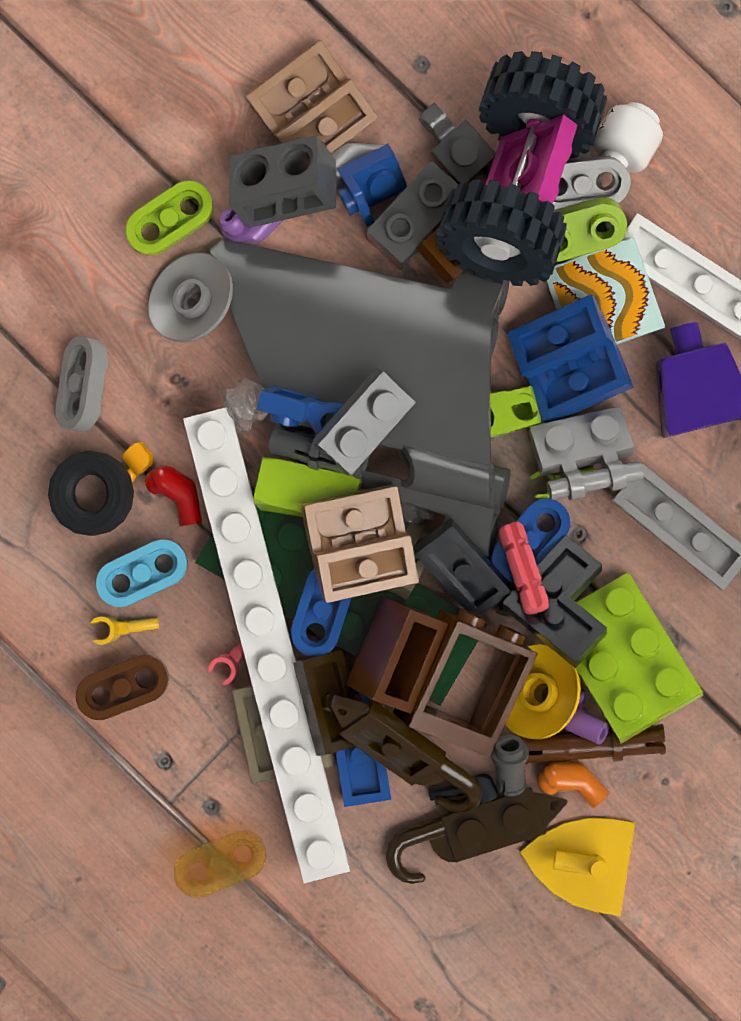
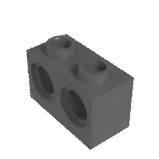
M318 135L298 137L290 142L269 147H257L248 152L229 156V205L248 228L336 208V160Z
M430 161L367 229V240L395 266L402 270L419 252L416 247L439 227L450 192L453 188L456 189L458 184L433 161Z

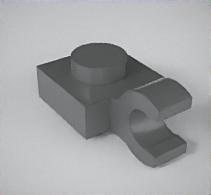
M433 103L420 114L418 120L439 142L431 150L430 154L457 184L463 182L467 184L494 159L496 152L467 120L455 129L436 103Z

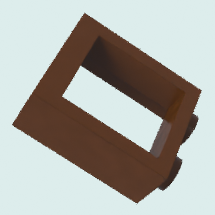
M460 608L458 614L455 615L440 609L436 618L449 625L413 712L410 714L394 708L393 713L410 728L490 758L495 743L498 741L538 654L523 644L526 636L512 628L500 624L498 630L494 631L484 626L486 619L473 612ZM460 633L503 650L470 722L427 705Z

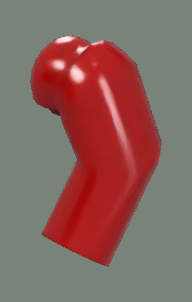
M161 465L148 472L145 479L146 488L153 495L159 493L175 502L180 527L203 522L196 485L191 478L172 466Z

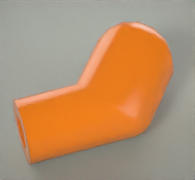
M554 761L546 765L544 771L537 778L538 786L544 793L555 795L558 790H576L592 808L598 806L610 794L583 763L578 761Z

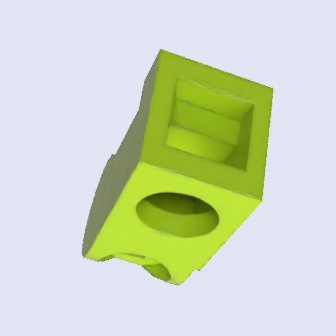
M532 386L490 394L491 438L542 423Z

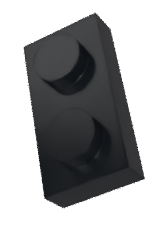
M452 518L414 546L416 557L465 610L481 616L512 593L511 584Z

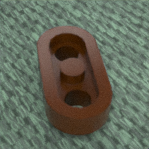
M140 655L86 676L77 687V706L88 718L105 720L155 701L167 690L169 685L168 669L157 657ZM143 669L151 671L154 675V683L150 687H142L138 683V673ZM99 686L105 687L110 693V699L106 704H99L94 700V690Z

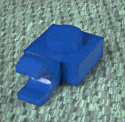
M274 385L260 392L257 410L270 413L271 421L285 426L296 427L299 422L308 421L317 435L326 425L327 414H336L343 404L339 402H321L317 397Z

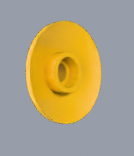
M535 644L527 646L538 655L505 726L518 736L538 740L551 737L567 726L577 710L581 689L576 668L548 645ZM548 686V695L543 702L542 692Z

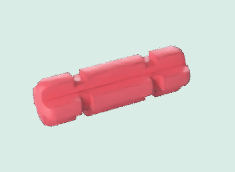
M521 522L506 524L499 529V537L503 549L507 551L505 552L517 591L521 592L519 595L524 612L528 615L542 612L549 607V600L544 586H540L542 579L531 546L527 544L528 537L524 525Z

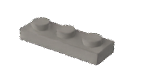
M641 464L644 478L627 483V487L620 489L611 501L718 589L724 590L741 570V543L648 467Z

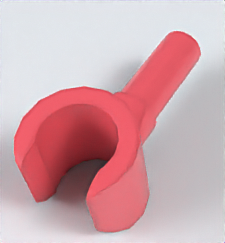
M241 641L228 654L224 653L217 656L208 666V673L217 666L218 662H225L230 666L231 675L221 685L229 684L239 673V662L245 657Z

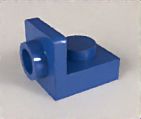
M389 144L337 169L345 186L338 190V194L348 214L352 216L358 212L366 227L375 222L370 212V207L403 191L407 187L397 158Z

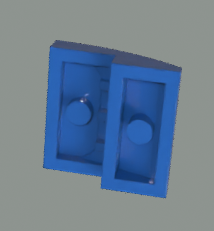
M592 294L507 332L521 375L528 378L530 386L533 387L542 421L545 423L561 420L634 388L605 316L595 296Z

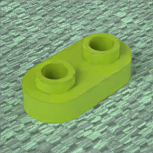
M187 180L175 184L136 210L129 217L126 224V236L130 245L135 251L145 256H158L166 252L208 223L214 209L212 197L207 188L196 181ZM189 199L196 200L199 203L197 212L192 215L182 212V204ZM150 225H155L160 230L158 238L153 241H147L143 238L144 229Z
M594 198L553 211L561 212L564 216L563 223H567L565 240L562 242L557 262L611 248L617 245L627 232V219L619 203L610 198ZM603 221L612 223L609 230L605 232L596 231L599 223Z

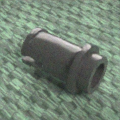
M516 735L500 737L491 753V759L496 764V789L499 793H502L505 781V796L519 795L526 788L524 764L529 758V748Z

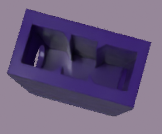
M698 322L671 328L670 332L676 355L663 358L656 363L663 439L741 419V374L728 345L722 343L704 348Z

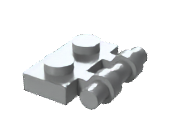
M621 407L529 427L528 436L541 476L559 472L561 475L560 479L547 481L546 483L550 500L567 496L569 500L585 498L586 492L607 487L611 491L626 488L627 483L644 478L640 461L622 464L619 460L620 458L632 456L634 450ZM601 463L602 466L600 470L582 474L578 470V468Z

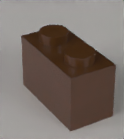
M382 596L346 685L373 701L412 714L449 624L420 609Z

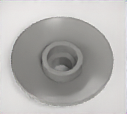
M207 253L187 254L170 263L156 279L149 297V317L154 328L162 336L174 342L195 341L215 329L226 315L232 300L233 282L228 268L218 258Z

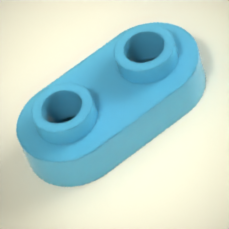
M162 539L153 541L107 563L99 571L96 579L98 594L104 602L111 606L126 607L180 582L185 576L188 569L186 552L176 542ZM163 554L169 555L173 560L172 569L166 573L159 571L156 566L158 557ZM120 574H124L130 579V587L123 593L118 592L113 584L114 579Z

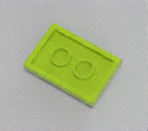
M629 572L576 602L607 627V635L576 669L620 744L703 696L702 689Z

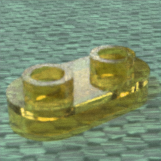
M239 830L184 852L175 864V883L185 895L200 898L251 879L262 870L267 855L265 844L255 833ZM238 846H247L252 852V858L247 862H240L235 858L234 850ZM201 863L205 865L208 874L204 879L198 880L191 875L190 867L193 864Z

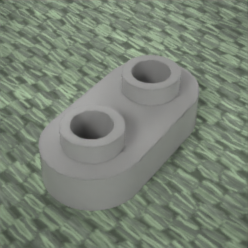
M611 156L567 160L561 178L565 179V187L558 193L553 203L555 206L554 210L599 197L610 198L617 203L621 202L628 194L631 185V178L627 168L618 159ZM602 172H610L612 174V182L607 187H599L596 184L597 176Z
M77 336L69 342L65 349L55 408L57 422L64 429L86 432L93 427L100 417L104 378L109 360L105 345L98 339Z

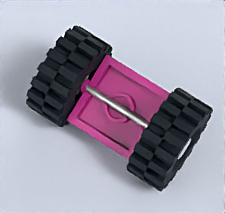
M523 51L514 52L512 58L507 54L500 57L499 63L495 62L478 111L481 112L479 116L481 123H487L485 129L490 134H500L498 138L500 142L486 184L484 185L479 179L471 180L470 185L463 182L458 184L456 189L453 188L436 234L438 249L445 250L443 255L449 261L457 260L456 266L465 271L469 268L474 271V276L483 279L486 275L492 277L493 282L503 284L504 280H507L513 286H522L524 281L530 286L538 285L539 280L545 282L553 274L567 230V223H563L564 216L562 213L553 212L555 208L553 203L559 193L558 185L563 169L569 158H577L580 152L586 154L590 151L607 103V95H603L605 91L601 83L594 84L596 77L591 72L584 74L579 72L581 66L573 61L566 65L561 63L562 57L552 54L551 59L543 58L542 52L532 51L530 57H527Z

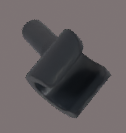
M485 773L474 776L482 790V798L479 805L495 799L498 795V790L492 777ZM453 785L429 789L431 801L435 800L437 796L451 798L465 795Z

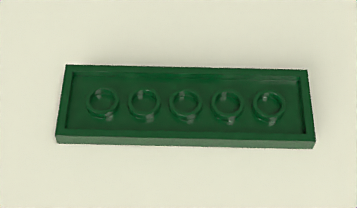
M251 486L254 496L255 488ZM256 506L285 616L294 620L306 580L314 569L303 517L262 511ZM212 533L195 563L225 580ZM416 583L407 601L388 590L352 597L336 645L355 657L358 656L382 596L420 609L434 617H437L440 609L457 615L460 608ZM312 623L307 627V629L324 637L325 629L321 624ZM461 633L459 634L429 700L441 706L478 640Z

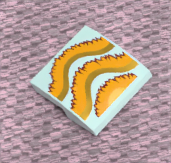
M635 237L621 241L611 248L586 254L556 265L553 274L547 280L556 310L592 294L595 296L616 344L665 328Z

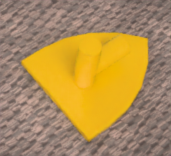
M584 818L565 822L546 831V834L536 837L519 851L533 874L553 894L576 907L597 913L621 916L635 822L612 818Z

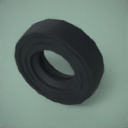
M95 451L73 454L60 463L50 478L48 490L51 511L59 523L75 534L87 536L111 532L123 523L132 508L134 497L131 476L123 464L107 453ZM88 475H95L100 478L106 485L107 490L104 505L93 512L81 508L75 496L77 484Z

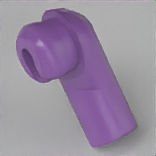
M232 208L225 210L219 217V227L222 229L223 235L233 242H262L282 222L278 221L248 228Z
M581 689L577 710L571 721L564 728L600 745L608 734L609 723L587 714L584 704L588 699V694L585 690Z

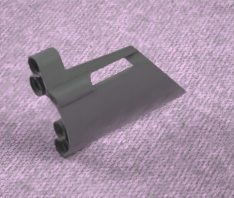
M223 239L210 248L211 255L224 263L231 274L233 295L230 309L263 389L275 385L317 397L321 402H339L344 405L376 368L384 371L416 402L379 444L401 450L408 460L410 473L406 480L365 471L363 477L361 476L360 488L368 490L391 484L396 485L400 501L444 514V523L452 518L480 551L489 557L497 538L499 514L507 496L511 477L510 469L492 464L490 419L491 357L498 335V319L506 303L510 281L504 280L503 284L493 282V278L486 275L482 279L474 276V271L468 268L455 278L452 288L447 289L242 242H233L228 239ZM328 413V414H327V416H326V424L331 420V418H332L335 414H333V413ZM308 421L299 422L296 427L285 426L316 435ZM298 461L299 464L308 465V463Z

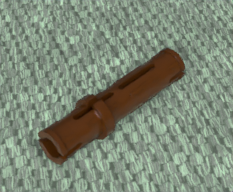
M663 724L652 725L621 744L611 727L605 740L600 745L572 732H558L551 737L538 740L520 736L529 748V758L524 765L538 762L612 757L613 762L623 761V756L664 755L666 753V746L663 743L665 742Z

